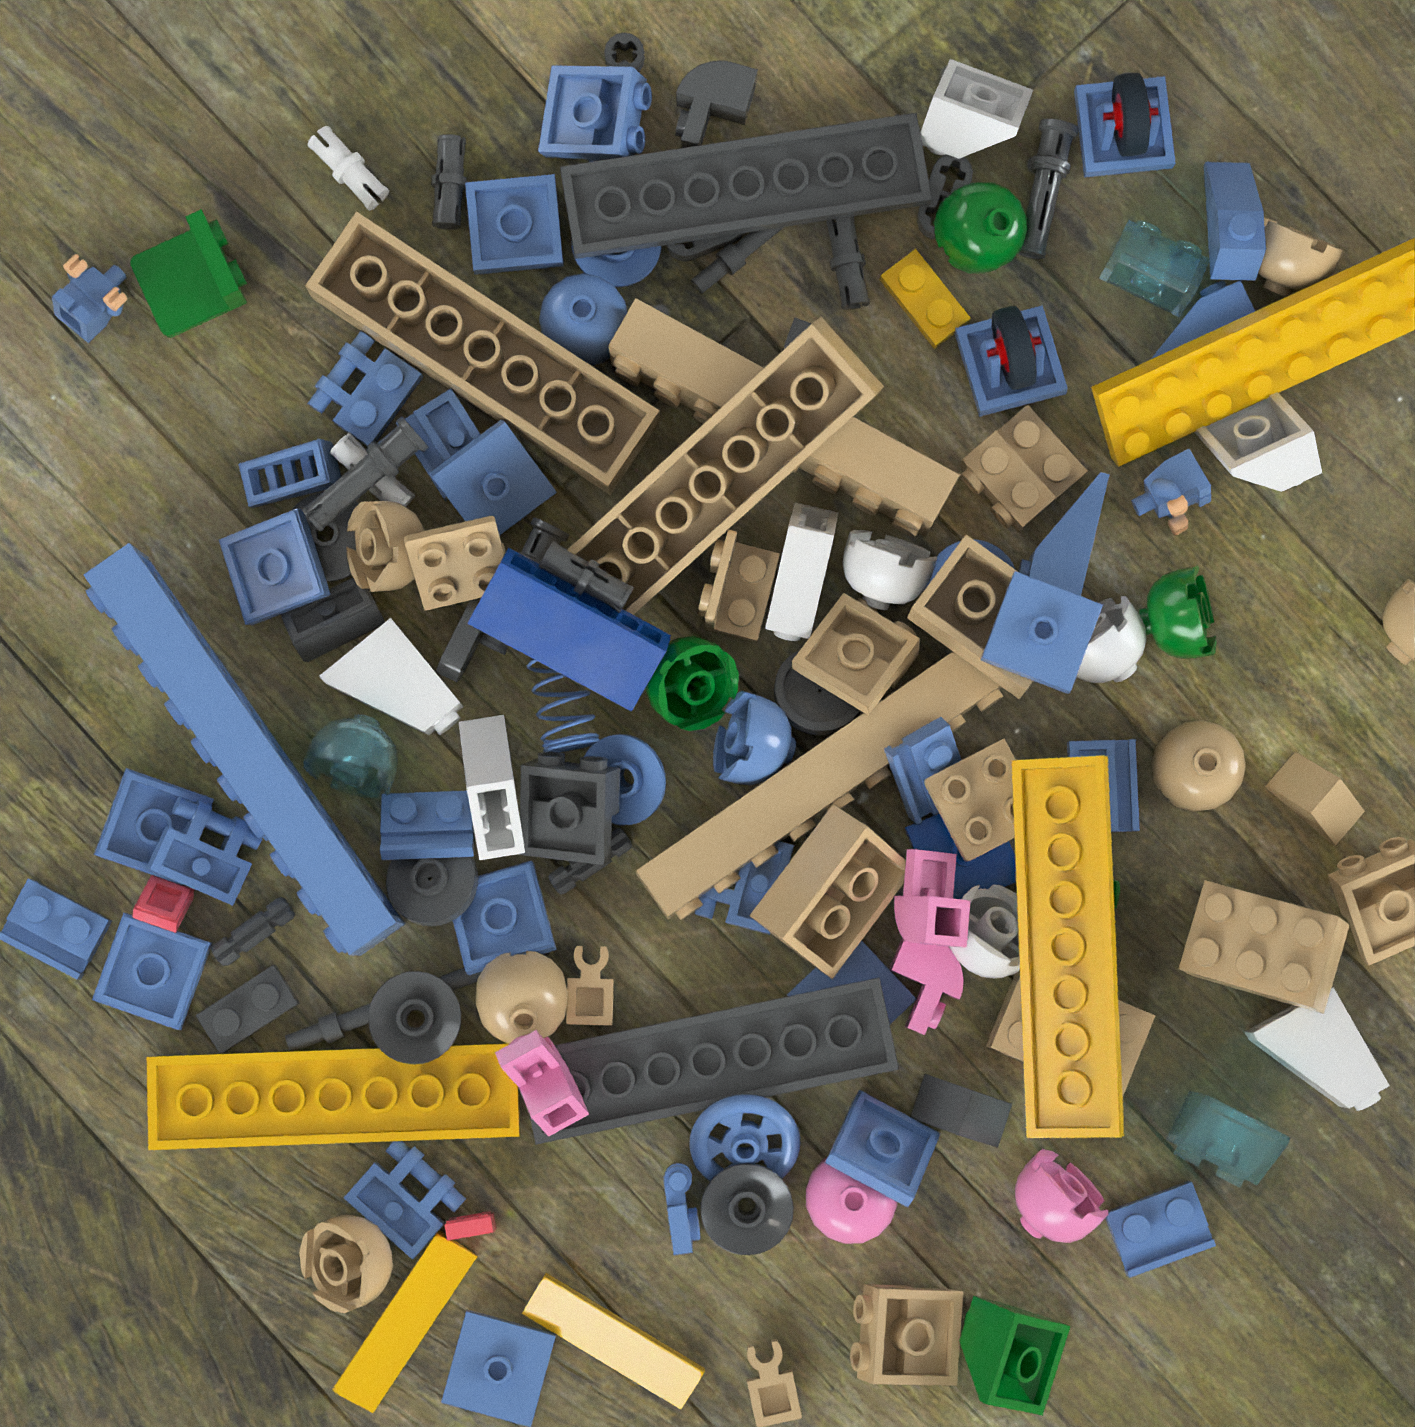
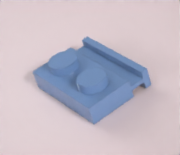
M452 389L447 390L405 418L429 447L424 452L417 451L415 455L444 501H447L448 498L429 473L481 435Z
M942 717L902 738L903 743L897 747L892 748L889 745L884 748L907 815L916 825L922 823L921 817L931 812L933 815L939 813L924 785V780L961 761L950 725Z
M1136 739L1067 742V757L1108 756L1111 832L1140 831Z
M467 791L382 794L381 859L474 857V827Z
M28 878L6 918L7 922L0 932V940L77 980H81L84 970L96 953L112 920Z
M1191 1181L1108 1210L1109 1215L1105 1218L1124 1265L1125 1273L1129 1278L1216 1246Z

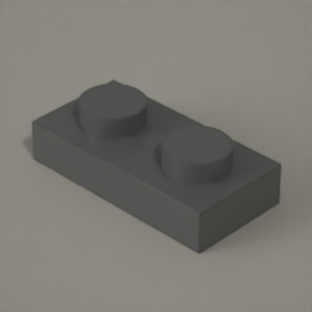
M272 965L197 1014L196 1017L218 1052L224 1054L299 1005L300 1002L277 966Z

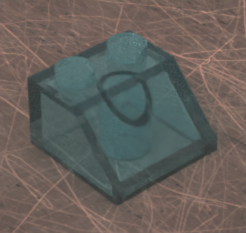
M1128 219L1099 279L1180 317L1195 296L1210 259L1201 255L1202 250L1188 241L1178 240L1176 243L1162 236L1161 230L1155 225L1142 220L1135 223Z
M1189 1091L1166 1141L1177 1146L1173 1153L1174 1155L1198 1167L1203 1159L1219 1167L1215 1176L1241 1188L1244 1180L1258 1185L1287 1147L1291 1137L1206 1094Z

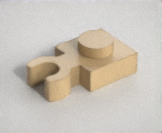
M576 946L574 962L581 970V978H567L566 1024L613 1025L614 979H601V971L609 961V951L606 946H600V959L593 965L587 964L584 961L583 946Z
M777 1339L771 1340L774 1352L769 1360H760L756 1356L754 1344H750L747 1347L748 1361L754 1369L759 1371L758 1377L747 1379L756 1427H765L802 1419L792 1369L778 1371L783 1353L781 1344Z

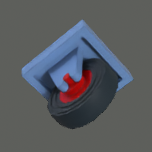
M1126 73L1116 76L1114 82L1076 85L1074 96L1084 177L1173 169L1176 162L1165 76L1143 79L1140 73Z
M1043 305L1020 311L1017 306L1001 308L992 313V319L955 329V337L979 417L1067 393L1068 387Z

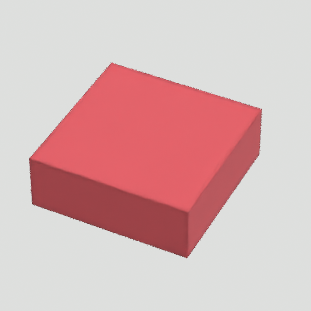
M151 875L133 908V918L176 933L194 899L195 889Z
M491 1211L453 1217L444 1224L447 1241L493 1233L497 1229L495 1216Z

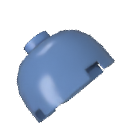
M584 273L567 276L552 286L542 302L539 316L541 332L586 363L592 365L601 364L610 358L609 344L627 314L625 300L616 287L600 276Z
M746 691L738 692L735 699H731L724 711L732 714L727 730L723 726H719L713 750V768L715 772L721 773L718 777L721 780L735 784L755 785L771 778L780 771L783 764H788L792 760L796 741L795 738L791 737V726L785 711L776 703L757 694Z

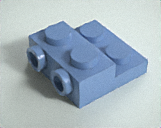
M552 65L538 152L545 158L587 159L589 162L634 156L635 154L642 153L645 146V132L640 126L642 110L650 108L652 102V90L650 85L646 83L647 79L634 67Z

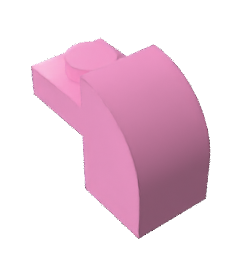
M917 849L907 850L903 896L894 897L896 924L901 936L906 941L949 947H967L971 900L953 899L957 854Z
M902 937L889 970L922 984L904 1027L925 1035L928 1027L936 1029L946 1006V1004L939 1001L942 993L954 999L961 998L964 982L963 972L959 961L948 946L911 943Z
M535 1030L528 1035L517 1037L508 1046L495 1052L501 1068L519 1087L531 1118L548 1137L589 1115L570 1070L549 1037L543 1038Z

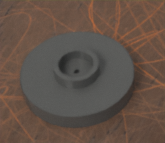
M798 650L782 663L777 672L774 684L775 703L785 711L790 725L795 729L810 735L823 736L834 734L856 719L861 711L793 670L792 660L800 651Z
M473 857L392 860L386 877L387 893L394 908L407 920L421 926H440L458 918L472 903L478 887V870Z

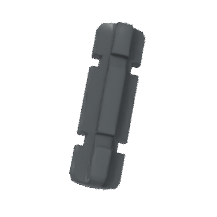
M616 828L611 832V858L615 855L620 857L631 849L632 843L621 828ZM612 860L605 865L568 861L570 865L565 868L562 865L550 873L548 876L549 881L557 893L562 895L576 887L575 883L578 880L585 881L610 864Z
M282 897L275 899L266 906L267 910L264 913L259 911L231 931V937H223L212 945L211 951L216 960L222 966L230 965L241 957L240 952H248L274 933L277 925L282 927L292 920L295 912L286 899Z

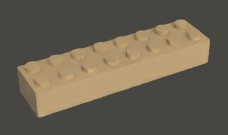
M357 211L305 285L313 300L448 389H452L454 393L495 420L500 421L503 419L513 432L609 495L616 488L660 423V411Z
M637 298L633 301L609 344L611 365L616 368L614 373L619 378L634 386H638L641 381L656 390L654 396L672 407L677 408L680 403L696 411L693 417L702 424L764 369ZM855 417L847 421L792 471L796 473L798 468L813 475L812 482L829 493L836 494L840 490L854 498L852 504L867 514L876 516L879 511L894 520L891 525L895 529L913 538L916 537L917 533L924 537L927 536L959 477L958 473Z
M819 317L577 540L568 551L588 562L591 559L600 563L598 568L633 586L634 589L622 609L634 615L870 402L884 386L824 319Z

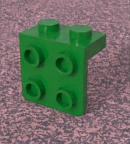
M202 209L185 216L191 230L136 254L130 260V266L159 329L164 336L169 338L247 304L240 288L247 284L243 272L236 259L228 262L222 249L223 246L229 244L218 220L215 219L209 222Z

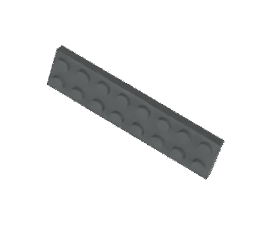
M917 113L560 167L575 259L930 205L932 201Z
M880 977L557 1044L555 1047L570 1070L589 1115L549 1137L531 1116L530 1119L535 1144H541L705 1110L713 1103L734 1095L747 1094L769 1097L899 1070Z

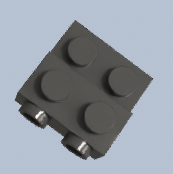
M561 752L538 753V759L522 764L520 821L525 853L519 855L605 865L610 862L612 816L619 813L620 768L607 766V758L600 756L581 757L580 763L565 762V754Z

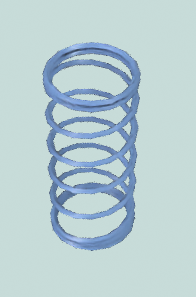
M532 659L527 664V668L533 672L559 673L553 669L531 667L532 664L537 662L535 659ZM561 673L542 680L531 689L532 693L538 696L566 697L540 708L536 713L539 719L548 721L575 720L555 727L542 735L540 739L544 742L542 745L544 749L542 751L545 753L580 749L592 746L600 740L597 733L573 735L555 740L545 739L555 732L593 720L596 717L593 714L578 716L540 715L554 706L590 695L591 692L589 690L558 693L536 691L537 688L544 684L566 677Z

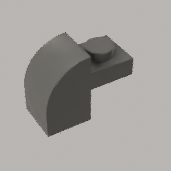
M710 61L695 67L682 79L676 91V104L678 107L689 109L690 111L681 110L675 136L681 137V148L703 144L710 116L745 125L757 85L758 69L729 61Z

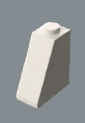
M794 503L765 627L767 630L774 631V635L781 639L799 641L801 637L809 639L811 636L839 512Z
M391 618L319 675L331 688L427 735H430L435 730L441 735L460 720L461 717L457 712L464 707Z
M504 715L460 721L459 730L466 788L479 860L525 853Z
M1331 988L1324 1014L1291 1005L1245 1031L1249 1041L1339 1107L1350 1109L1354 1106L1356 1111L1363 1110L1381 1099L1378 1092L1390 1086L1334 988Z

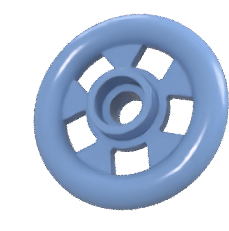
M742 1094L723 1098L710 1105L700 1114L690 1134L689 1148L696 1168L708 1181H711L716 1174L724 1169L713 1160L719 1153H724L725 1157L732 1162L728 1167L741 1163L755 1164L760 1160H764L767 1168L777 1173L781 1178H784L797 1161L801 1140L796 1122L784 1107L762 1096ZM743 1113L763 1116L761 1124L758 1125L753 1121L742 1120ZM718 1123L729 1127L724 1133L722 1140L710 1135L712 1129ZM781 1134L782 1147L768 1149L767 1135ZM743 1143H748L752 1145L750 1147L745 1148L739 1147V1145Z

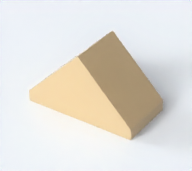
M1297 752L1291 754L1264 786L1333 846L1338 844L1365 812L1341 778Z

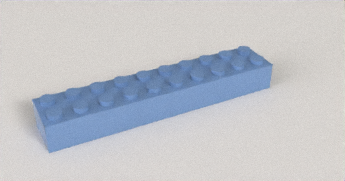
M128 543L86 572L84 577L91 585L85 591L87 596L100 613L105 612L110 619L114 618L117 625L111 629L127 651L131 649L136 656L140 655L144 662L138 665L139 670L153 688L158 687L162 693L165 692L170 699L164 703L166 709L180 726L183 724L196 735L190 741L192 746L205 763L210 762L214 767L217 766L222 775L217 778V781L232 801L237 800L240 804L243 803L249 813L243 816L244 820L257 838L263 837L265 841L269 840L273 845L275 851L270 854V857L285 877L289 875L292 879L296 878L302 889L296 893L306 909L312 915L315 913L318 916L322 915L329 925L323 932L338 953L343 951L349 955L361 956L404 926L405 922L150 559L132 544Z

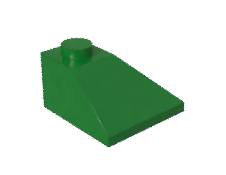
M973 1296L970 1308L964 1319V1327L959 1341L979 1401L991 1406L1043 1416L1071 1326L1002 1302Z

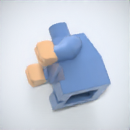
M74 254L63 265L70 283L63 289L60 288L52 296L54 315L89 343L107 326L112 316H119L121 314L124 303L127 301V296L124 292L120 291L118 286L126 279V275L116 265H113L104 275L95 267L87 269V262L84 259L80 261V256Z
M1188 448L1165 460L1144 480V494L1132 499L1131 503L1138 516L1154 509L1158 518L1169 517V528L1173 535L1176 536L1188 529V520L1184 515L1188 510V506L1197 503L1201 507L1211 502V484Z

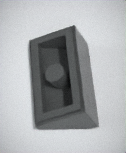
M351 578L329 589L330 596L280 614L293 646L304 662L318 658L385 623L371 592H369V588L361 589L356 584L354 578Z

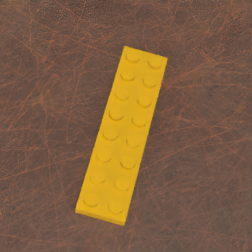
M1415 238L1092 386L1091 389L1111 459L1120 467L1197 431L1196 429L1213 424L1269 398L1270 395L1276 392H1282L1415 330Z
M1108 756L1011 760L1027 1138L1123 1137L1124 1121Z
M508 1043L452 1045L439 1058L423 1064L398 1062L388 1057L379 1048L147 1057L148 1150L519 1137V1087L501 1068L495 1052L508 1046Z

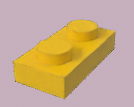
M914 249L880 275L879 280L934 349L954 335L956 328L965 326L970 322V316L917 249Z

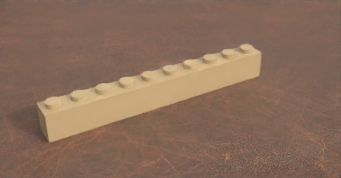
M951 652L880 701L869 716L863 713L637 869L636 875L667 919H670L675 914H677L680 920L685 919L703 906L699 898L714 887L718 894L727 890L741 879L737 871L752 861L756 868H758L779 853L775 844L789 835L794 842L817 826L812 819L825 810H829L833 804L842 810L854 801L850 793L865 783L870 790L889 777L892 773L887 768L890 765L884 748L889 745L892 748L897 747L903 743L902 738L939 717H942L950 725L953 733L966 723L962 716L975 706L982 712L1003 697L1000 692L1002 687L959 655Z

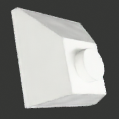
M950 59L935 91L920 133L922 145L926 146L934 154L940 156L947 154L960 159L1015 137L1033 90Z
M1278 392L1270 395L1269 398L1206 427L1198 428L1195 431L1196 435L1233 477L1282 492L1322 473L1314 431Z

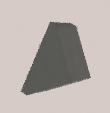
M924 1074L910 1117L953 1134L998 1148L1012 1104Z

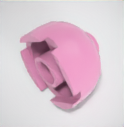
M1042 1149L1025 1165L1017 1178L1015 1198L1017 1207L1022 1215L1020 1222L1027 1232L1038 1239L1044 1236L1051 1241L1064 1243L1081 1240L1109 1215L1108 1210L1100 1211L1099 1209L1105 1200L1094 1184L1076 1166L1069 1163L1066 1166V1170H1064L1059 1164L1053 1162L1058 1154Z
M827 1157L824 1158L811 1172L806 1187V1208L813 1224L827 1238L843 1244L864 1243L879 1236L891 1223L897 1208V1202L826 1164Z

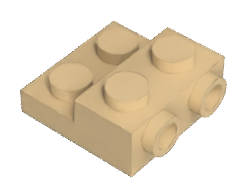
M1028 404L999 430H995L965 456L959 465L964 471L960 474V477L966 486L976 495L982 492L993 504L990 510L994 517L1005 528L1008 529L1013 526L1018 533L1088 472Z
M843 593L794 657L792 669L869 716L889 687H896L918 657L920 638L905 623L900 621L893 623L880 615L876 608L868 606L866 600L861 598L855 600Z
M1404 837L1390 838L1379 845V853L1365 859L1361 855L1346 857L1338 862L1337 871L1328 874L1341 915L1348 920L1361 959L1368 966L1415 946V841L1412 839L1406 841Z
M863 1284V1295H858L855 1298L853 1307L854 1318L857 1323H861L860 1342H855L850 1352L851 1366L853 1370L857 1371V1378L871 1384L957 1386L963 1291L957 1289L913 1288L906 1285Z

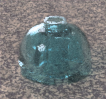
M357 714L354 715V718H340L331 721L315 734L303 761L304 769L316 780L319 779L320 773L332 778L330 787L344 793L359 797L378 798L381 790H384L387 796L391 793L398 768L397 748L390 736L379 728L380 723L376 719Z

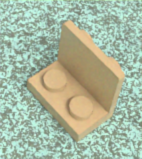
M493 516L414 533L404 537L405 547L424 611L481 598L506 552L504 543H501L496 520Z
M728 529L725 541L717 539L710 562V572L715 573L716 577L714 585L707 583L704 585L698 608V616L705 617V630L757 643L780 553L737 543V531Z
M1005 739L924 780V785L964 861H971L1015 838L1011 761L1015 760Z

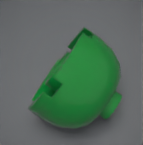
M972 182L954 190L950 196L940 203L934 220L935 240L939 248L943 247L945 254L950 258L947 261L953 267L969 274L988 273L1008 264L1021 251L1027 235L1026 214L1020 200L1008 188L994 182Z
M1198 565L1177 569L1163 575L1153 583L1147 594V608L1139 609V615L1146 628V635L1152 634L1156 645L1169 656L1180 659L1200 658L1216 653V636L1207 637L1206 628L1210 627V623H1215L1211 600L1204 576H1197L1199 571Z
M695 636L676 638L669 642L667 651L648 682L645 691L650 705L668 723L686 731L705 729L724 716L726 712L722 709L727 704L729 697L733 700L735 699L738 692L739 672L734 659L716 643Z

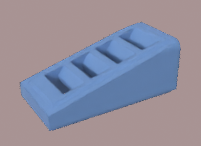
M316 439L239 463L248 507H258L328 489L341 477L338 461L330 454L331 449L334 447L332 442ZM313 457H315L319 476H317ZM300 460L304 480L300 482L295 461ZM281 464L287 485L281 487L277 471V465ZM265 469L270 491L263 492L258 470Z

